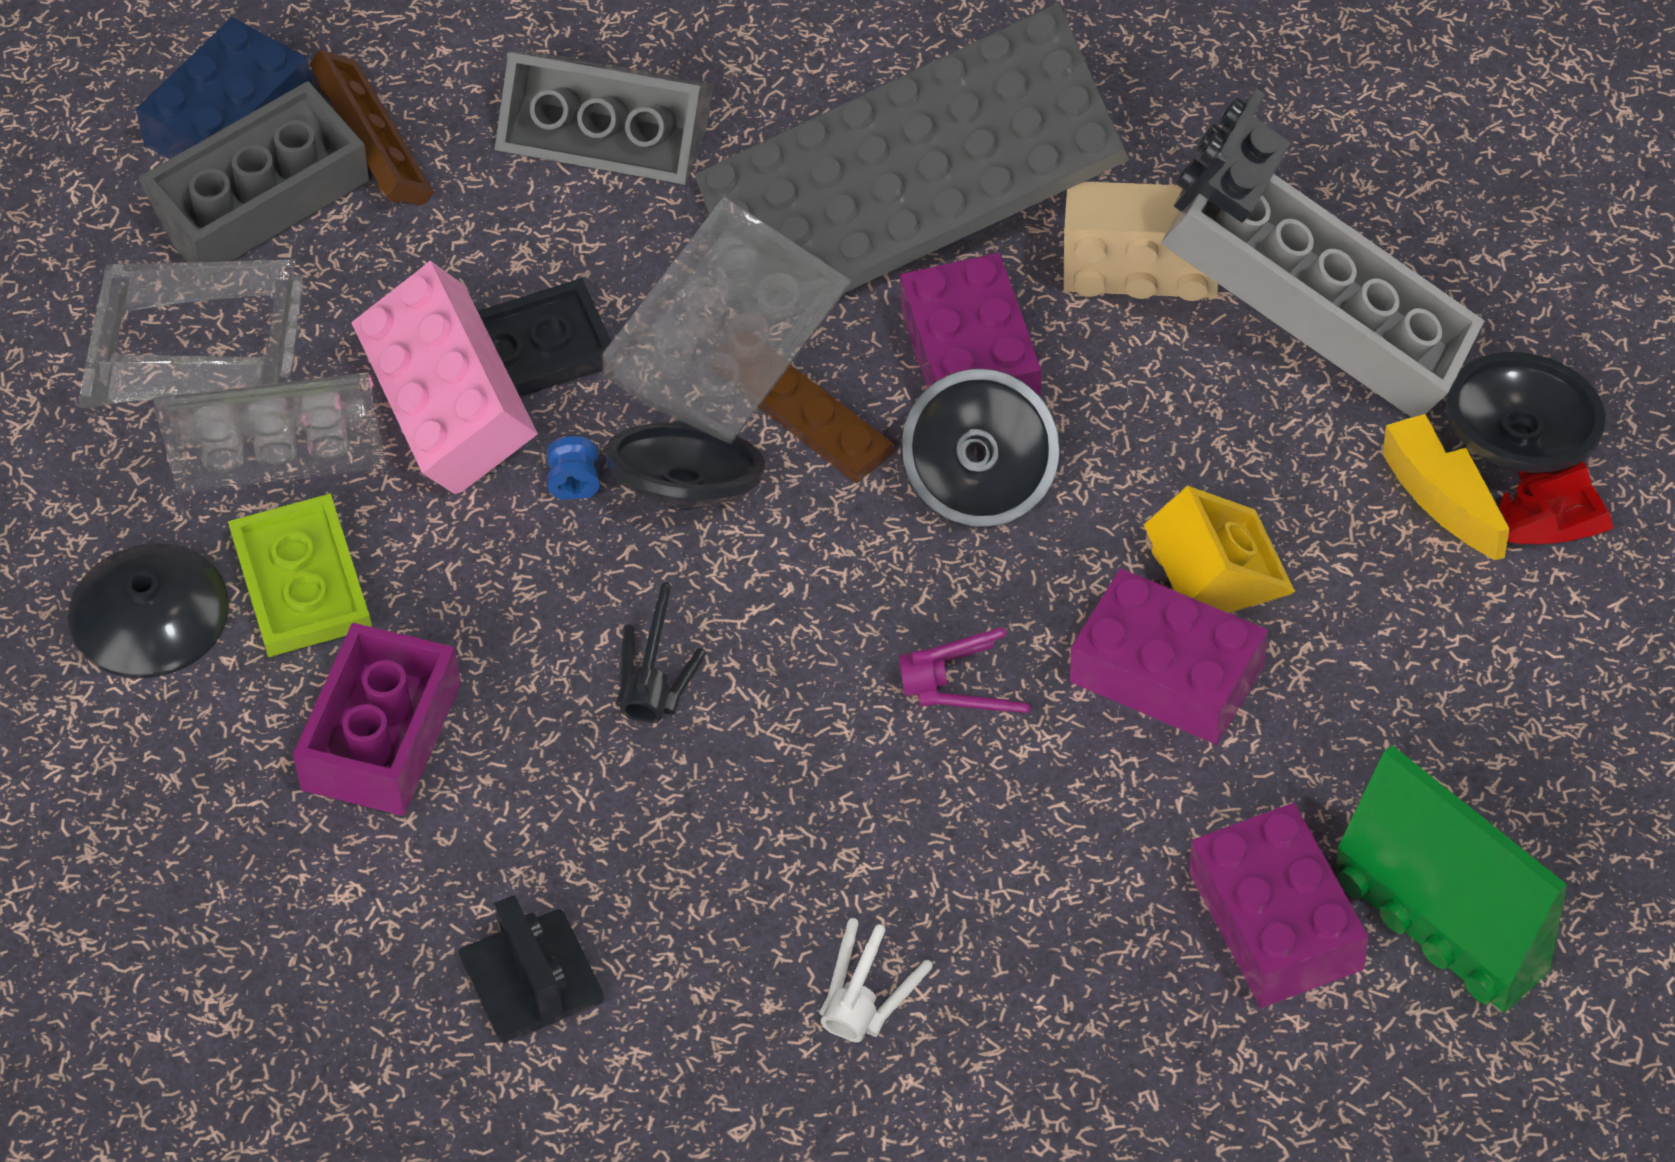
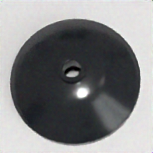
M1494 353L1469 362L1459 370L1446 399V411L1449 422L1464 444L1489 462L1520 472H1552L1579 464L1588 458L1598 447L1606 423L1603 403L1593 386L1585 378L1560 362L1531 353Z
M971 369L959 371L938 380L916 400L903 426L900 447L903 470L912 490L932 512L949 522L961 526L989 528L1004 525L1020 518L1044 497L1051 486L1057 470L1059 438L1049 409L1029 386L1002 372ZM976 445L982 450L983 459L981 462L974 463L966 457L967 446Z
M686 423L639 425L614 435L609 440L606 448L607 466L624 485L654 502L677 510L711 507L739 498L756 487L764 475L765 460L761 452L754 445L734 434L701 425Z
M171 544L137 545L106 557L84 575L70 601L68 613L69 627L79 651L98 668L111 674L128 678L159 677L174 673L193 664L215 645L227 623L229 596L226 584L217 568L197 552ZM144 589H149V590H147V591H145V592H139V591L144 590Z

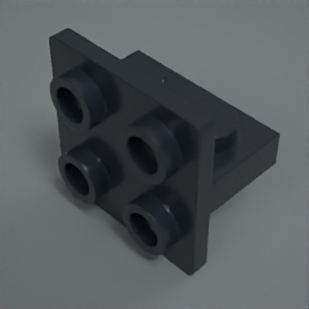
M1256 87L1245 101L1236 97L1219 121L1223 126L1220 128L1213 123L1206 131L1196 147V150L1201 153L1199 156L1200 160L1197 161L1193 158L1176 181V185L1182 188L1173 205L1176 209L1182 212L1199 193L1241 223L1253 212L1291 144L1289 140L1253 116L1266 92Z
M510 896L494 903L499 933L459 949V956L495 1035L501 1043L508 1042L597 1006L604 1001V994L564 911L561 909L536 917L533 911L524 915L516 896Z

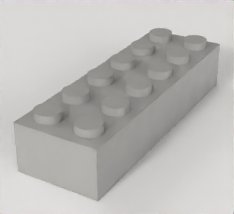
M1273 174L1253 212L1243 223L1198 193L1182 212H1178L1160 243L1411 418L1426 414L1448 394L1484 323L1482 318L1275 174Z

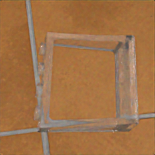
M296 259L106 265L78 407L91 408L120 402L168 397L277 393L279 378H290L295 351L294 344L304 276L294 274ZM259 295H268L273 298L266 353L264 356L124 355L116 352L122 319L129 312L171 304Z

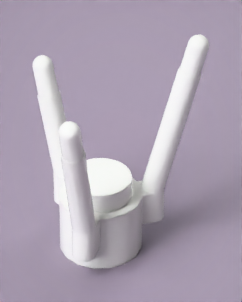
M851 918L847 922L829 993L819 1013L822 1015L821 1024L828 1032L852 1042H860L865 1033L877 1037L884 1021L922 981L924 976L932 969L933 964L929 960H924L876 1011L874 1005L876 996L870 989L863 986V983L879 949L878 947L885 933V927L881 924L875 926L851 981L847 982L843 987L858 928V920L855 918Z

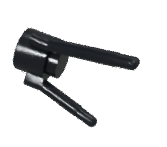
M664 582L660 586L642 667L638 668L635 674H633L634 628L630 624L623 628L621 687L616 704L620 706L622 714L632 720L658 723L661 721L663 713L674 715L681 694L706 655L705 649L698 648L671 689L667 684V676L662 671L654 668L671 591V585L668 582Z

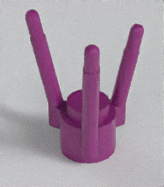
M1003 627L978 633L931 649L899 654L905 697L919 695L920 707L940 704L1004 712L1028 713L1031 711V705L1026 702L937 692L938 686L947 685L944 662L993 648V641L1004 638L1007 635V630Z

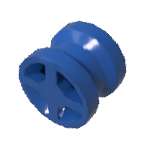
M570 436L557 439L549 445L547 449V464L551 470L547 475L548 491L554 497L561 500L590 498L598 492L600 478L599 472L595 468L599 463V450L593 441L583 437Z

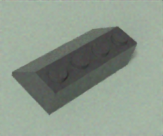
M530 50L510 51L507 58L494 150L686 185L707 129L714 83Z
M307 81L139 176V180L173 246L200 278H203L367 183L369 176L364 143L310 82Z

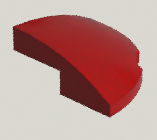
M1584 461L1558 471L1538 474L1519 472L1518 475L1521 482L1517 487L1518 494L1515 495L1511 502L1509 492H1505L1500 503L1499 510L1509 527L1507 542L1560 543L1597 535L1614 529L1610 512L1593 487L1588 467Z

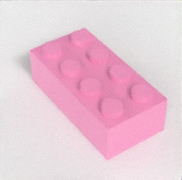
M429 261L351 322L421 472L452 493L457 494L466 490L538 435L465 285L433 262Z

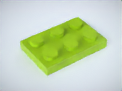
M331 493L228 521L268 657L344 637L347 635L352 622L372 627L370 615Z

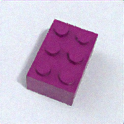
M1000 253L900 274L901 313L927 389L938 380L950 374L971 369H986L1002 372L1020 380L1041 398V367Z
M1120 568L1071 646L1070 682L1218 745L1265 666L1268 630Z
M352 622L293 753L301 791L405 816L461 686L455 647Z
M1295 803L1191 840L1189 874L1260 1008L1365 969L1369 936Z

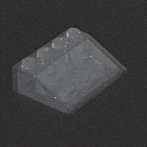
M723 197L602 354L603 376L646 405L731 444L849 288L851 280L726 197Z
M368 372L153 397L156 416L178 493L387 469L383 419L377 389Z

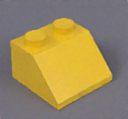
M1187 485L1144 524L1153 544L1151 547L1152 554L1157 562L1163 566L1172 585L1171 589L1227 613L1291 595L1295 592L1255 509Z

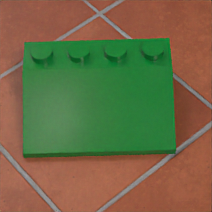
M1393 745L1388 747L1383 752L1338 846L1335 868L1337 880L1349 896L1354 899H1361L1363 897L1379 910L1382 921L1389 929L1397 934L1405 932L1418 942L1424 955L1434 966L1440 969L1448 967L1463 979L1466 989L1478 1002L1485 1005L1491 1002L1505 1014L1551 970L1567 884Z

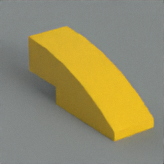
M1426 414L1386 425L1383 456L1399 482L1413 499L1442 527L1470 547L1493 560L1505 558L1509 527L1467 448L1446 453Z

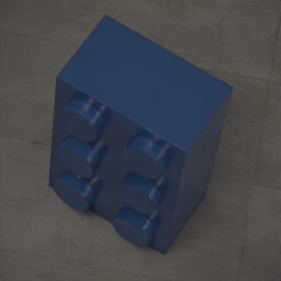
M231 17L136 108L144 146L167 159H171L303 83L309 81L313 86L308 58Z

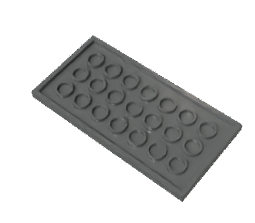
M1057 3L694 175L749 324L757 332L773 327L1129 161V157L1060 4Z

